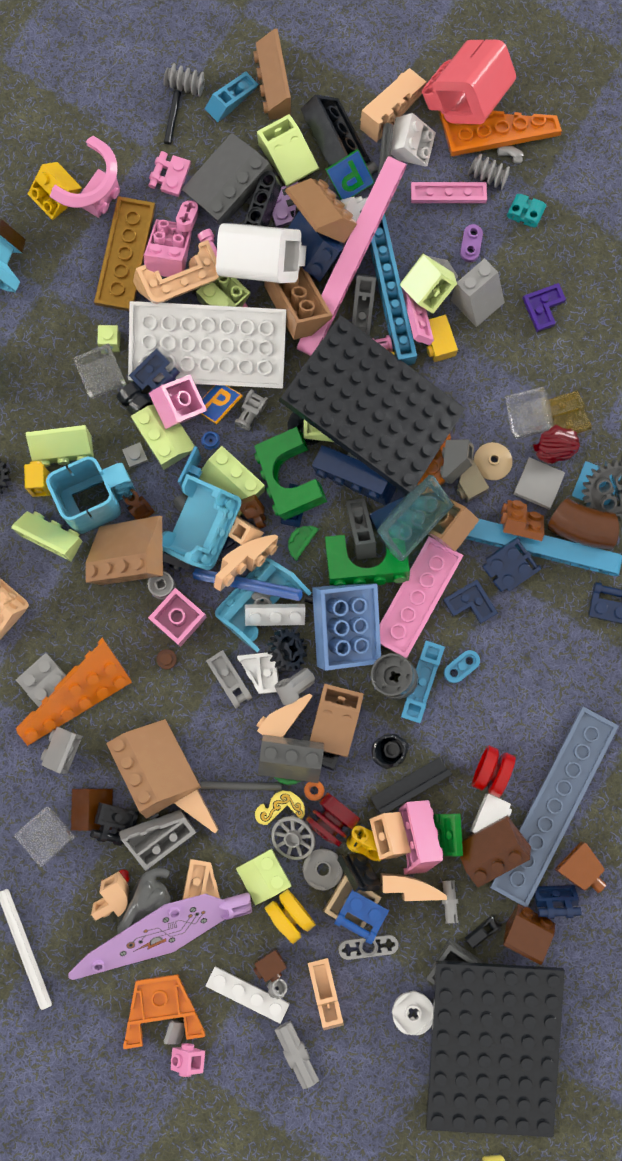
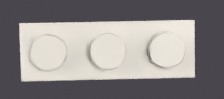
M305 604L245 605V626L305 625Z

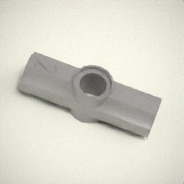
M291 1021L280 1025L275 1029V1032L284 1049L283 1053L290 1068H293L303 1089L315 1085L319 1078L309 1060L310 1056L307 1049H305L303 1041H300Z

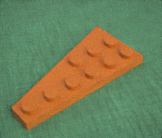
M439 111L451 157L561 136L562 132L556 115L533 114L532 116H524L518 112H514V115L504 114V111H492L482 124H457L446 121L444 114Z
M103 637L98 641V646L85 655V659L80 665L75 666L54 688L55 691L41 701L42 705L36 711H32L16 728L18 735L27 746L132 683L129 675Z

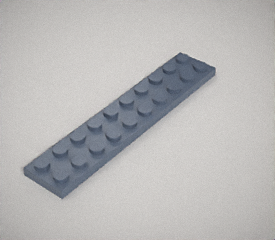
M583 706L580 708L519 828L520 833L531 846L530 860L493 879L489 886L491 889L524 907H528L619 727L617 724Z

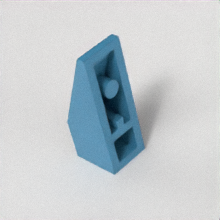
M244 72L213 93L205 110L219 122L246 99L259 84L247 72Z

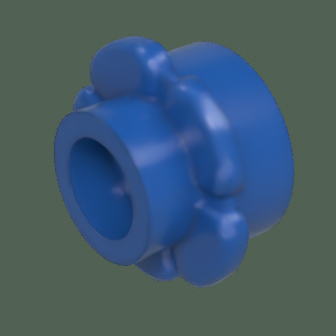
M208 431L201 438V443L207 450L216 449L220 445V436L215 432Z

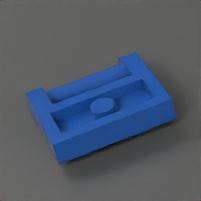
M351 890L334 924L339 927L341 925L366 939L365 942L371 945L389 910ZM347 912L373 926L370 932L346 919Z

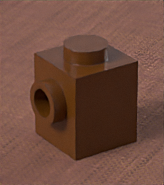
M274 948L255 961L254 965L256 967L253 970L259 979L263 978L265 982L269 980L274 982L282 976L281 972L287 968V965L278 950Z

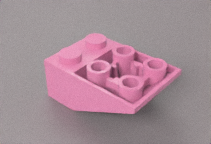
M156 219L144 253V265L152 272L158 270L160 275L165 277L184 271L192 230L182 232L177 229L176 222Z

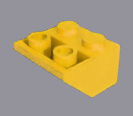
M58 162L42 164L28 192V195L52 220L68 208L50 197L54 185L74 194H79L82 190V187Z

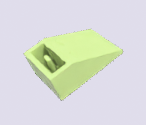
M290 114L257 131L258 145L286 187L319 170L299 127Z

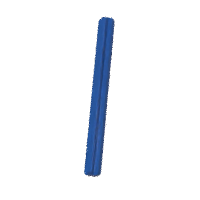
M195 568L192 575L195 580L215 583V576L218 572ZM236 576L229 586L300 601L303 596L302 590L298 588Z

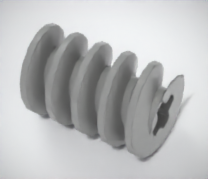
M173 63L171 68L167 67L164 74L165 87L170 85L172 89L177 87L179 91L184 89L185 93H190L191 91L192 95L195 96L198 93L199 97H201L205 84L204 72H201L198 77L197 70L190 74V68H187L183 72V66L181 65L176 70L175 63Z
M480 153L473 160L468 175L474 171L473 178L481 175L480 181L483 182L488 178L487 184L490 185L494 181V187L497 188L501 184L502 190L510 174V167L507 166L502 170L503 163L496 167V160L489 164V157H486L483 161L482 154Z

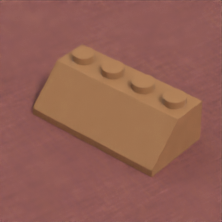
M273 29L256 42V51H253L254 62L259 65V68H256L257 78L262 80V85H259L261 97L265 96L263 110L264 114L268 113L269 120L280 119L288 114L291 116V96L278 29Z
M310 178L286 188L285 192L316 232L345 244L357 223L352 218L353 214L344 208V203L336 198L337 195L328 188L329 185L321 179L317 181Z
M301 266L298 272V279L294 283L264 281V287L276 309H286V327L294 340L312 336L332 319L333 315L310 275Z

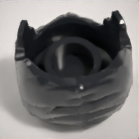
M397 734L384 735L374 741L371 748L372 759L382 768L390 769L396 767L405 760L409 744Z

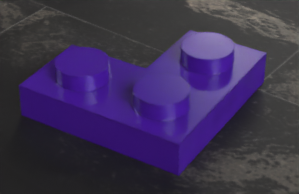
M559 283L524 295L522 298L536 332L555 326L556 322L550 308L566 301Z

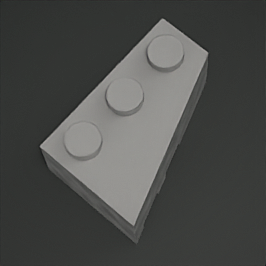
M181 809L119 831L121 841L145 871L196 833L192 823Z

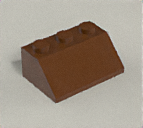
M507 815L463 839V856H460L466 873L476 886L480 887L529 861L531 846Z

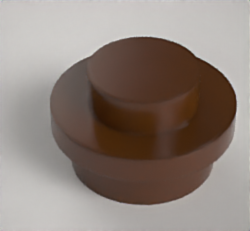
M165 649L157 655V664L162 669H171L177 662L176 654L172 650Z

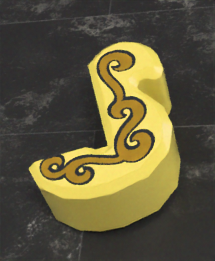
M282 790L275 793L271 798L269 808H266L265 804H261L256 809L255 818L258 823L268 825L288 805L300 819H303L305 807L297 795L291 791Z

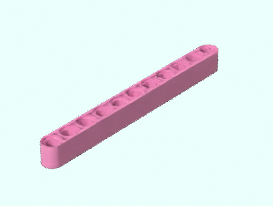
M390 156L386 159L357 219V225L350 234L321 295L333 315L332 319L312 336L301 338L297 350L311 356L326 336L397 189L407 164Z

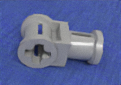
M251 389L242 405L243 412L239 419L235 420V424L249 431L254 418L258 419L265 409L269 398H263Z

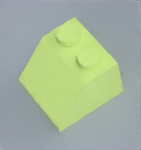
M272 848L236 868L255 905L291 887V883Z

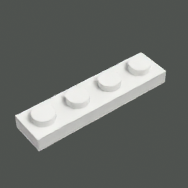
M216 966L206 984V987L280 1024L290 1004L283 999L270 997L268 992Z

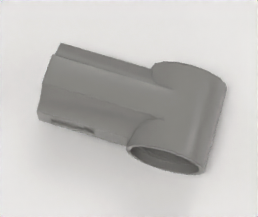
M303 668L291 678H286L276 683L275 689L283 705H289L297 701L299 694L315 683V677L308 668Z

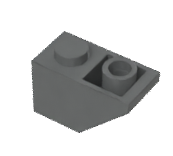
M469 439L446 440L445 447L442 449L444 464L441 466L440 474L447 484H452L472 466L474 446Z

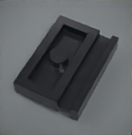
M358 853L347 854V856L340 854L337 861L354 892L360 889L361 891H379L382 884L366 856Z

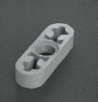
M390 934L378 935L373 941L374 950L370 953H366L362 949V945L366 941L364 938L343 940L338 947L340 956L343 959L351 960L393 954L398 949V941ZM380 939L379 943L383 944L386 943V939H390L395 945L391 946V950H388L385 946L380 947L381 952H377L378 945L376 940ZM355 942H359L361 954L356 955L357 950L350 951V955L342 952L345 944H349L350 947H356Z

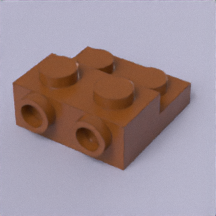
M508 500L507 503H503L500 524H503L504 533L538 541L543 540L544 515L534 511L527 512V504L518 500Z

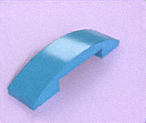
M425 641L416 667L419 677L418 685L415 691L406 698L401 715L402 718L421 723L435 674L445 649L444 646Z

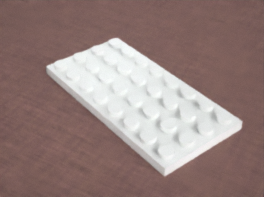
M130 301L128 380L133 381L129 375L158 348L171 362L166 369L170 372L176 367L180 371L175 377L176 380L191 375L195 384L283 388L286 309L176 303L155 304L152 302ZM160 373L153 380L160 382L164 376Z

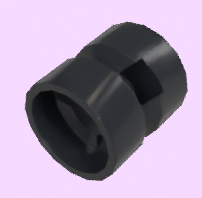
M134 381L124 386L116 397L124 407L128 406L127 411L131 415L149 405H153V401L147 394L141 393L142 389Z

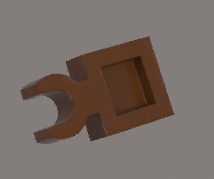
M132 488L130 489L132 493L130 499H127L124 495L122 496L123 501L130 505L127 509L136 520L148 518L155 512L143 496L139 497L138 493Z

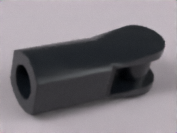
M494 915L488 917L465 937L473 949L502 926L501 923L498 924ZM487 924L491 927L489 932H486L483 928Z

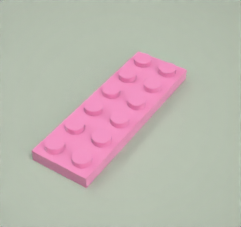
M430 536L428 537L410 569L409 581L402 583L379 624L380 644L383 647L404 658L408 657L464 555L449 549Z

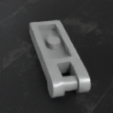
M223 650L206 660L235 708L241 706L240 703L243 701H249L253 698ZM240 688L242 693L235 697L233 691Z

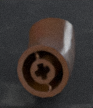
M567 498L559 505L551 517L548 530L584 546L611 550L615 547L618 540L619 521L613 512L592 509Z

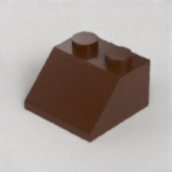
M518 904L506 923L503 945L542 965L554 937L555 923L547 919V917H539L529 907Z

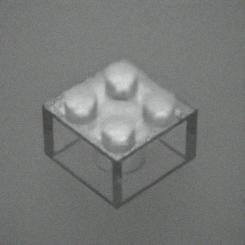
M109 343L73 357L90 399L126 386Z
M544 387L505 396L510 430L516 439L543 433L554 426L549 394Z
M51 807L42 809L13 835L40 867L48 864L76 838Z

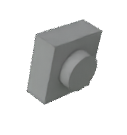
M140 442L122 449L130 469L148 462Z

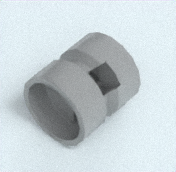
M164 571L163 576L148 579V589L158 600L164 601L176 588L171 575Z

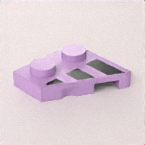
M298 181L287 187L286 185L281 187L272 214L276 228L289 225L295 216L296 205L285 190L290 186L298 184Z

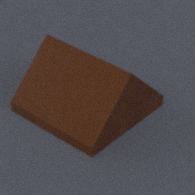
M72 789L71 830H99L101 825L94 823L99 802L113 805V789Z

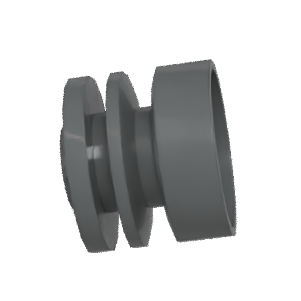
M389 653L382 655L372 666V684L377 691L390 699L400 700L407 698L415 691L418 685L419 677L416 668L410 661L399 654ZM395 674H397V675L400 676V677H398V680H399L398 682H395V681H394V679H395V676H394V675H395Z

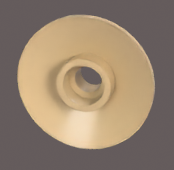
M491 442L482 445L474 456L476 466L483 478L487 480L502 479L512 468L511 453L505 446L499 443ZM491 457H496L497 462H492Z

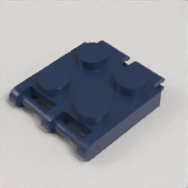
M519 537L514 538L487 557V563L482 566L490 578L497 575L493 582L500 592L505 589L511 591L542 569L531 558V553L526 551L520 543L521 539ZM516 544L521 549L523 554H521L520 551L517 549V547L515 546ZM526 558L529 560V562H530V563L532 564V566L534 567L533 569H532L531 566L528 564V562L525 560Z

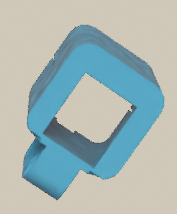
M89 456L68 464V468L72 473L64 466L51 472L46 479L48 489L60 515L75 532L80 534L118 518L121 514L119 500L122 499L123 495L125 497H128V494L129 496L132 495L131 488L136 491L123 463H117L102 470L97 460ZM104 482L109 498L105 502L88 509L91 516L86 510L80 513L73 495Z

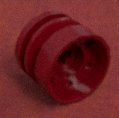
M327 792L319 802L325 811L321 813L314 809L312 812L319 817L318 820L315 821L308 816L306 821L323 839L339 847L342 842L335 836L339 833L346 839L347 835L342 830V827L346 826L353 830L360 821V818Z

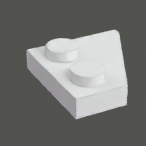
M267 652L237 656V659L241 662L259 694L277 692L275 684L279 682L278 668H275L276 662H270L272 655H269Z

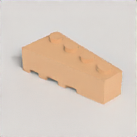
M410 68L404 73L402 72L389 87L362 110L360 130L377 143L382 138L384 123L394 125L395 118L402 116L422 95V89L425 87L426 81Z

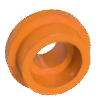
M308 782L304 788L305 796L312 801L321 799L324 795L323 784L321 782ZM313 786L318 788V793L315 795L310 792Z

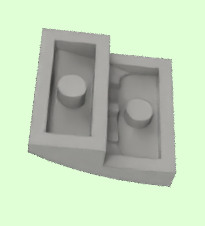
M529 457L513 495L550 510L565 472Z

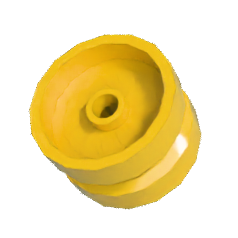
M286 889L279 895V899L285 908L283 909L276 901H272L265 907V910L277 929L294 944L301 938V932L296 924L307 932L316 924L290 890Z

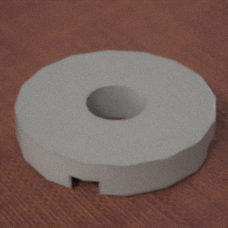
M329 849L314 850L306 857L303 864V874L307 883L313 888L323 891L335 887L343 875V870L337 861L339 856ZM325 863L328 865L329 872L326 875H320L317 872L319 864Z

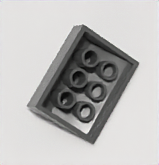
M231 133L181 190L221 225L226 223L256 190L261 175L266 171L272 172L273 169L270 163L255 149Z

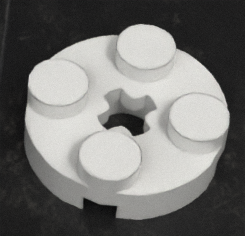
M417 991L401 994L395 1000L392 1008L394 1023L401 1032L407 1035H421L432 1026L433 1005L427 996ZM410 1008L418 1009L417 1018L413 1016L411 1018L408 1017V1010Z

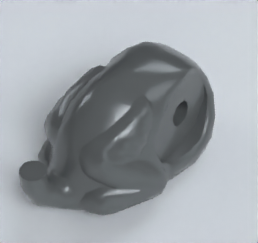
M154 868L146 871L139 877L128 897L127 907L120 915L117 935L161 906L171 903V897L167 888L162 882L156 880L157 877L167 879L170 870Z

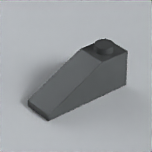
M357 273L352 324L370 336L376 275Z
M365 498L345 501L357 560L376 557V542Z

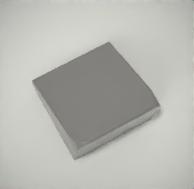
M175 1019L170 1021L164 1044L181 1043L185 1032L184 1022Z

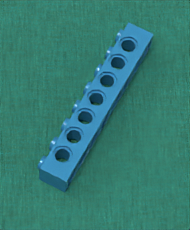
M384 214L369 248L393 352H395L398 360L411 365L415 364L417 353Z

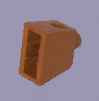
M580 842L554 869L584 891L591 886L597 893H600L606 887V883L599 877L605 869L585 842Z

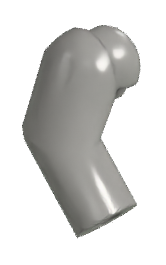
M514 146L497 148V156H512L514 163H522V156L524 155L521 150Z

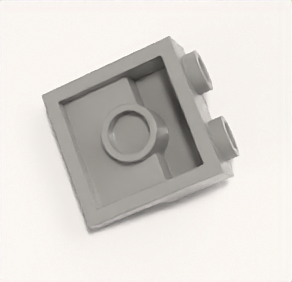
M45 653L20 675L16 681L28 693L27 695L34 703L40 707L42 705L41 701L55 691L54 688L66 674Z

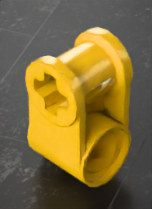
M355 826L351 831V836L346 841L349 850L363 854L370 860L381 861L379 860L373 832L363 826Z

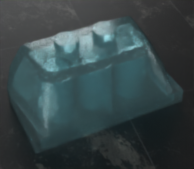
M428 475L424 481L415 486L394 507L380 524L377 532L382 537L392 556L397 560L404 561L454 504L434 475Z

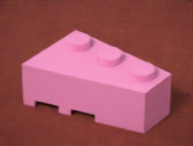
M429 800L406 802L399 808L411 853L406 854L407 868H404V875L425 873L443 861V851L438 841V830L433 820V809L430 807Z

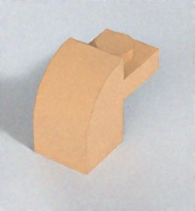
M118 871L101 881L99 893L103 898L93 903L91 913L95 920L102 917L105 918L113 911L119 917L127 907L129 886Z

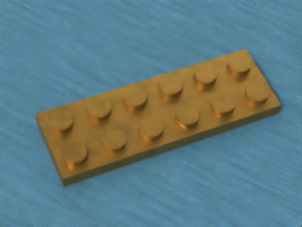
M118 196L94 300L95 305L129 311L130 301H135L137 289L133 282L136 268L143 266L144 253L148 244L156 208L155 203Z

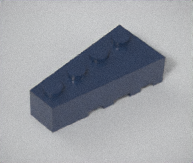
M323 445L312 464L317 476L323 479L327 477L334 483L346 486L385 506L390 503L397 489L360 460Z

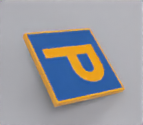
M214 385L202 398L207 411L201 415L217 424L240 400L242 394L227 385Z

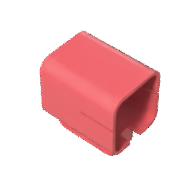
M467 40L451 60L444 62L422 89L428 109L441 111L446 121L450 123H484L516 80V73L507 46L500 40Z

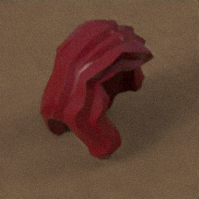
M554 425L548 431L543 432L540 442L533 444L537 457L546 464L568 460L578 452L580 447L577 433L572 429L562 428L558 425Z

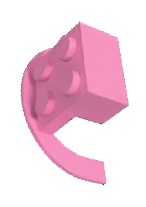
M92 136L87 139V146L97 151L104 158L106 173L98 169L81 194L70 193L54 185L50 197L67 207L83 208L99 218L101 214L107 212L111 200L117 198L120 187L116 177L117 161L113 151L106 143Z

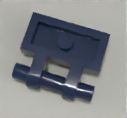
M156 348L129 377L142 390L149 385L152 388L151 391L161 385L175 381V377L180 371L174 367L169 372L166 367L171 362ZM161 373L164 378L157 384L153 379Z
M575 885L537 887L534 893L536 906L545 907L538 909L539 917L554 919L559 916H566V918L581 916V907H573L578 906L579 903ZM556 906H564V908H554V907H556Z

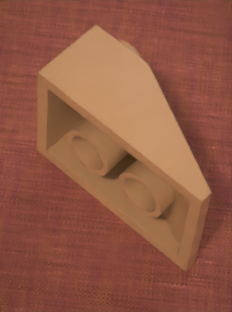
M434 490L429 493L425 502L419 506L409 520L413 525L455 552L479 521L465 506Z

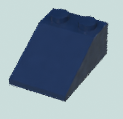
M299 210L288 229L301 231V245L307 246L305 266L301 267L320 282L329 273L346 244L316 232Z

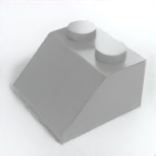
M57 727L56 730L53 729L49 736L50 745L48 749H44L41 755V760L43 761L41 765L59 774H68L83 736L61 727Z

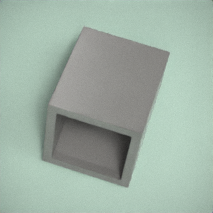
M485 258L457 282L451 297V301L476 327L505 303L498 271Z

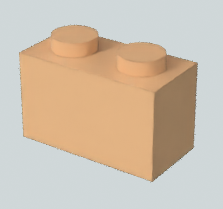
M401 812L383 813L369 819L379 860L398 858L411 853Z

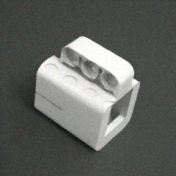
M222 223L218 230L216 272L221 277L274 283H294L298 279L300 266H305L307 246L301 245L300 230Z

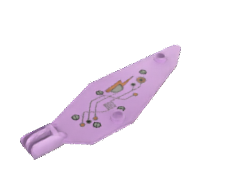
M243 893L225 899L202 894L165 904L87 954L69 972V979L75 980L175 952L223 920L252 913L250 894Z

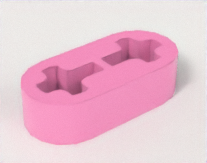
M185 201L182 203L176 217V227L179 231L188 232L193 229L198 217V204L196 202Z

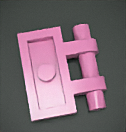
M161 151L159 157L155 160L156 166L154 171L149 176L150 182L148 186L155 189L157 183L162 184L161 192L179 197L191 166V161L173 155L169 162L166 161L168 154ZM163 168L168 169L165 177L160 175Z

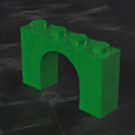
M298 427L254 446L256 450L254 456L257 463L261 464L262 470H260L263 480L267 481L268 487L266 490L269 497L273 498L274 505L272 507L276 516L287 520L327 502L322 485L316 479L295 488H284L279 483L278 475L283 463L289 458L309 450L303 433Z
M404 530L384 531L386 557L381 564L372 568H361L350 561L347 555L345 535L325 537L329 585H383L390 582L403 583L409 581L410 568Z

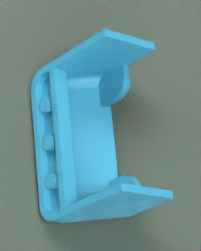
M266 558L261 567H256L245 577L298 588L307 595L312 593L293 572L270 558ZM235 588L218 606L215 616L244 643L258 652L260 649L253 641L257 638L259 629L256 626H245V605L254 603L251 597L254 592ZM271 596L272 604H275L280 597Z

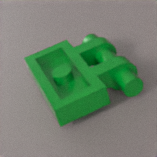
M434 814V824L438 830V841L442 848L443 856H463L460 814Z

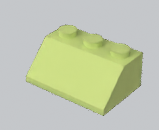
M149 405L131 415L134 424L163 470L191 454L194 444L182 425L177 424L165 429L154 405Z
M86 425L26 432L32 461H40L45 467L50 466L51 463L66 465L70 461L80 460L88 456L94 458L92 436Z
M223 446L207 460L201 470L200 480L240 497L241 500L254 494L258 498L265 491V485ZM239 510L237 516L240 517L243 513Z
M27 511L12 525L11 528L19 536L71 562L83 542L79 538V533L71 529L67 532L61 528V524L53 520L48 522L44 520L45 516L35 511L33 514Z

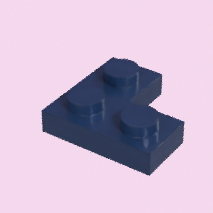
M478 580L473 581L443 599L452 617L469 607L480 624L498 614Z

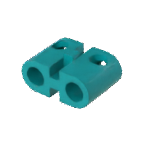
M516 194L507 217L519 223L522 221L524 225L537 227L546 204L538 199L533 198V200H530L529 196Z

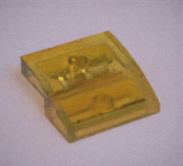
M578 390L541 402L549 429L554 425H558L562 428L572 429L577 434L591 430L592 425L584 411L585 405Z

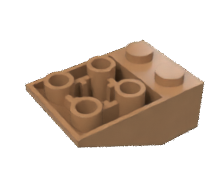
M324 684L310 741L324 743V752L348 758L364 694Z

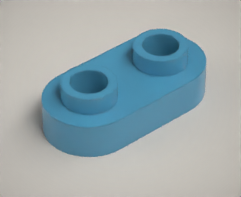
M472 650L462 653L445 667V679L450 683L460 682L479 666V655ZM469 657L472 659L473 662L471 665H468L466 663V658ZM451 670L457 671L456 677L450 675Z

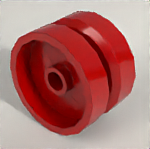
M488 745L480 758L471 786L484 790L488 785V794L500 798L510 780L516 756L505 752L499 758V749Z

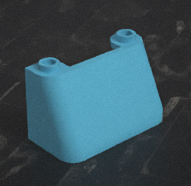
M186 474L182 482V492L188 498L173 532L165 531L162 533L163 551L190 565L210 570L215 566L241 507V498Z

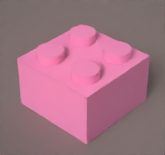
M191 375L161 385L149 393L165 429L190 420L207 411Z
M175 588L148 618L181 647L207 616Z

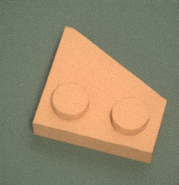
M190 859L182 900L202 894L220 898L211 862Z

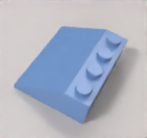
M377 584L312 587L317 667L326 671L374 664L381 657Z

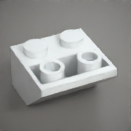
M413 113L396 117L393 127L391 155L399 161L428 166L436 132Z

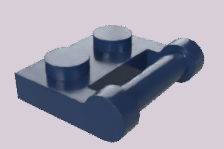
M595 582L588 617L622 624V603L599 598L600 593L622 597V589L604 586L602 583Z

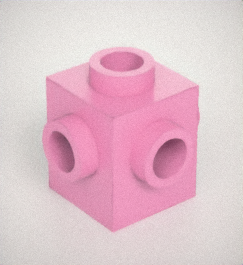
M183 1043L181 1047L173 1048L171 1070L179 1072V1076L191 1077L193 1074L203 1073L205 1051L194 1048V1044Z

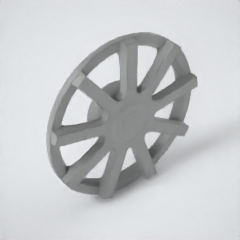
M291 815L279 819L273 826L271 832L273 845L284 857L292 860H301L308 857L314 850L316 834L307 821ZM285 821L291 822V830L285 825ZM295 822L302 824L298 830L295 829ZM280 825L286 833L275 830ZM306 828L309 834L302 835L300 832ZM275 835L284 837V841L276 844ZM311 838V845L302 839ZM286 844L289 847L287 854L282 852L279 847ZM300 844L309 849L306 854H303ZM296 847L299 854L298 857L290 856L292 848Z

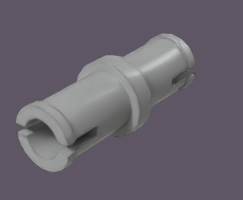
M455 880L442 881L443 893L447 895V900H442V904L445 907V924L459 923Z

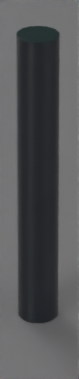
M174 90L164 139V144L167 145L172 143L181 92L178 90Z

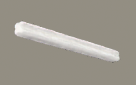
M5 889L0 891V904L39 1008L44 1010L50 1007L52 1002L10 891Z

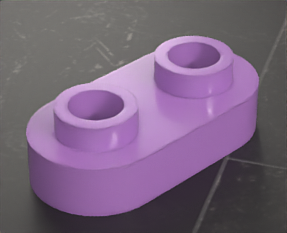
M472 224L467 226L463 233L460 256L466 262L476 261L480 254L483 231L478 225ZM474 231L476 235H472L470 232ZM472 249L474 252L469 253L467 250Z

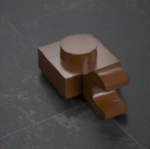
M254 494L242 499L240 511L247 520L253 518L258 529L266 527L264 521L267 518L263 514L265 513V507Z

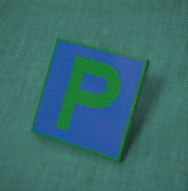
M358 149L325 169L341 200L353 197L375 183Z

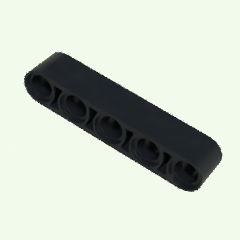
M266 171L261 175L244 221L245 225L268 227L282 187L281 182L273 172Z

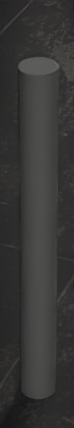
M201 781L200 789L282 791V783Z

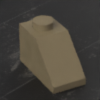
M474 461L472 466L459 477L458 489L456 491L460 499H464L466 503L488 491L489 486Z

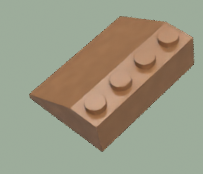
M159 515L99 527L86 560V583L107 585L163 576L162 516Z
M166 719L125 732L106 743L139 812L146 819L201 788Z

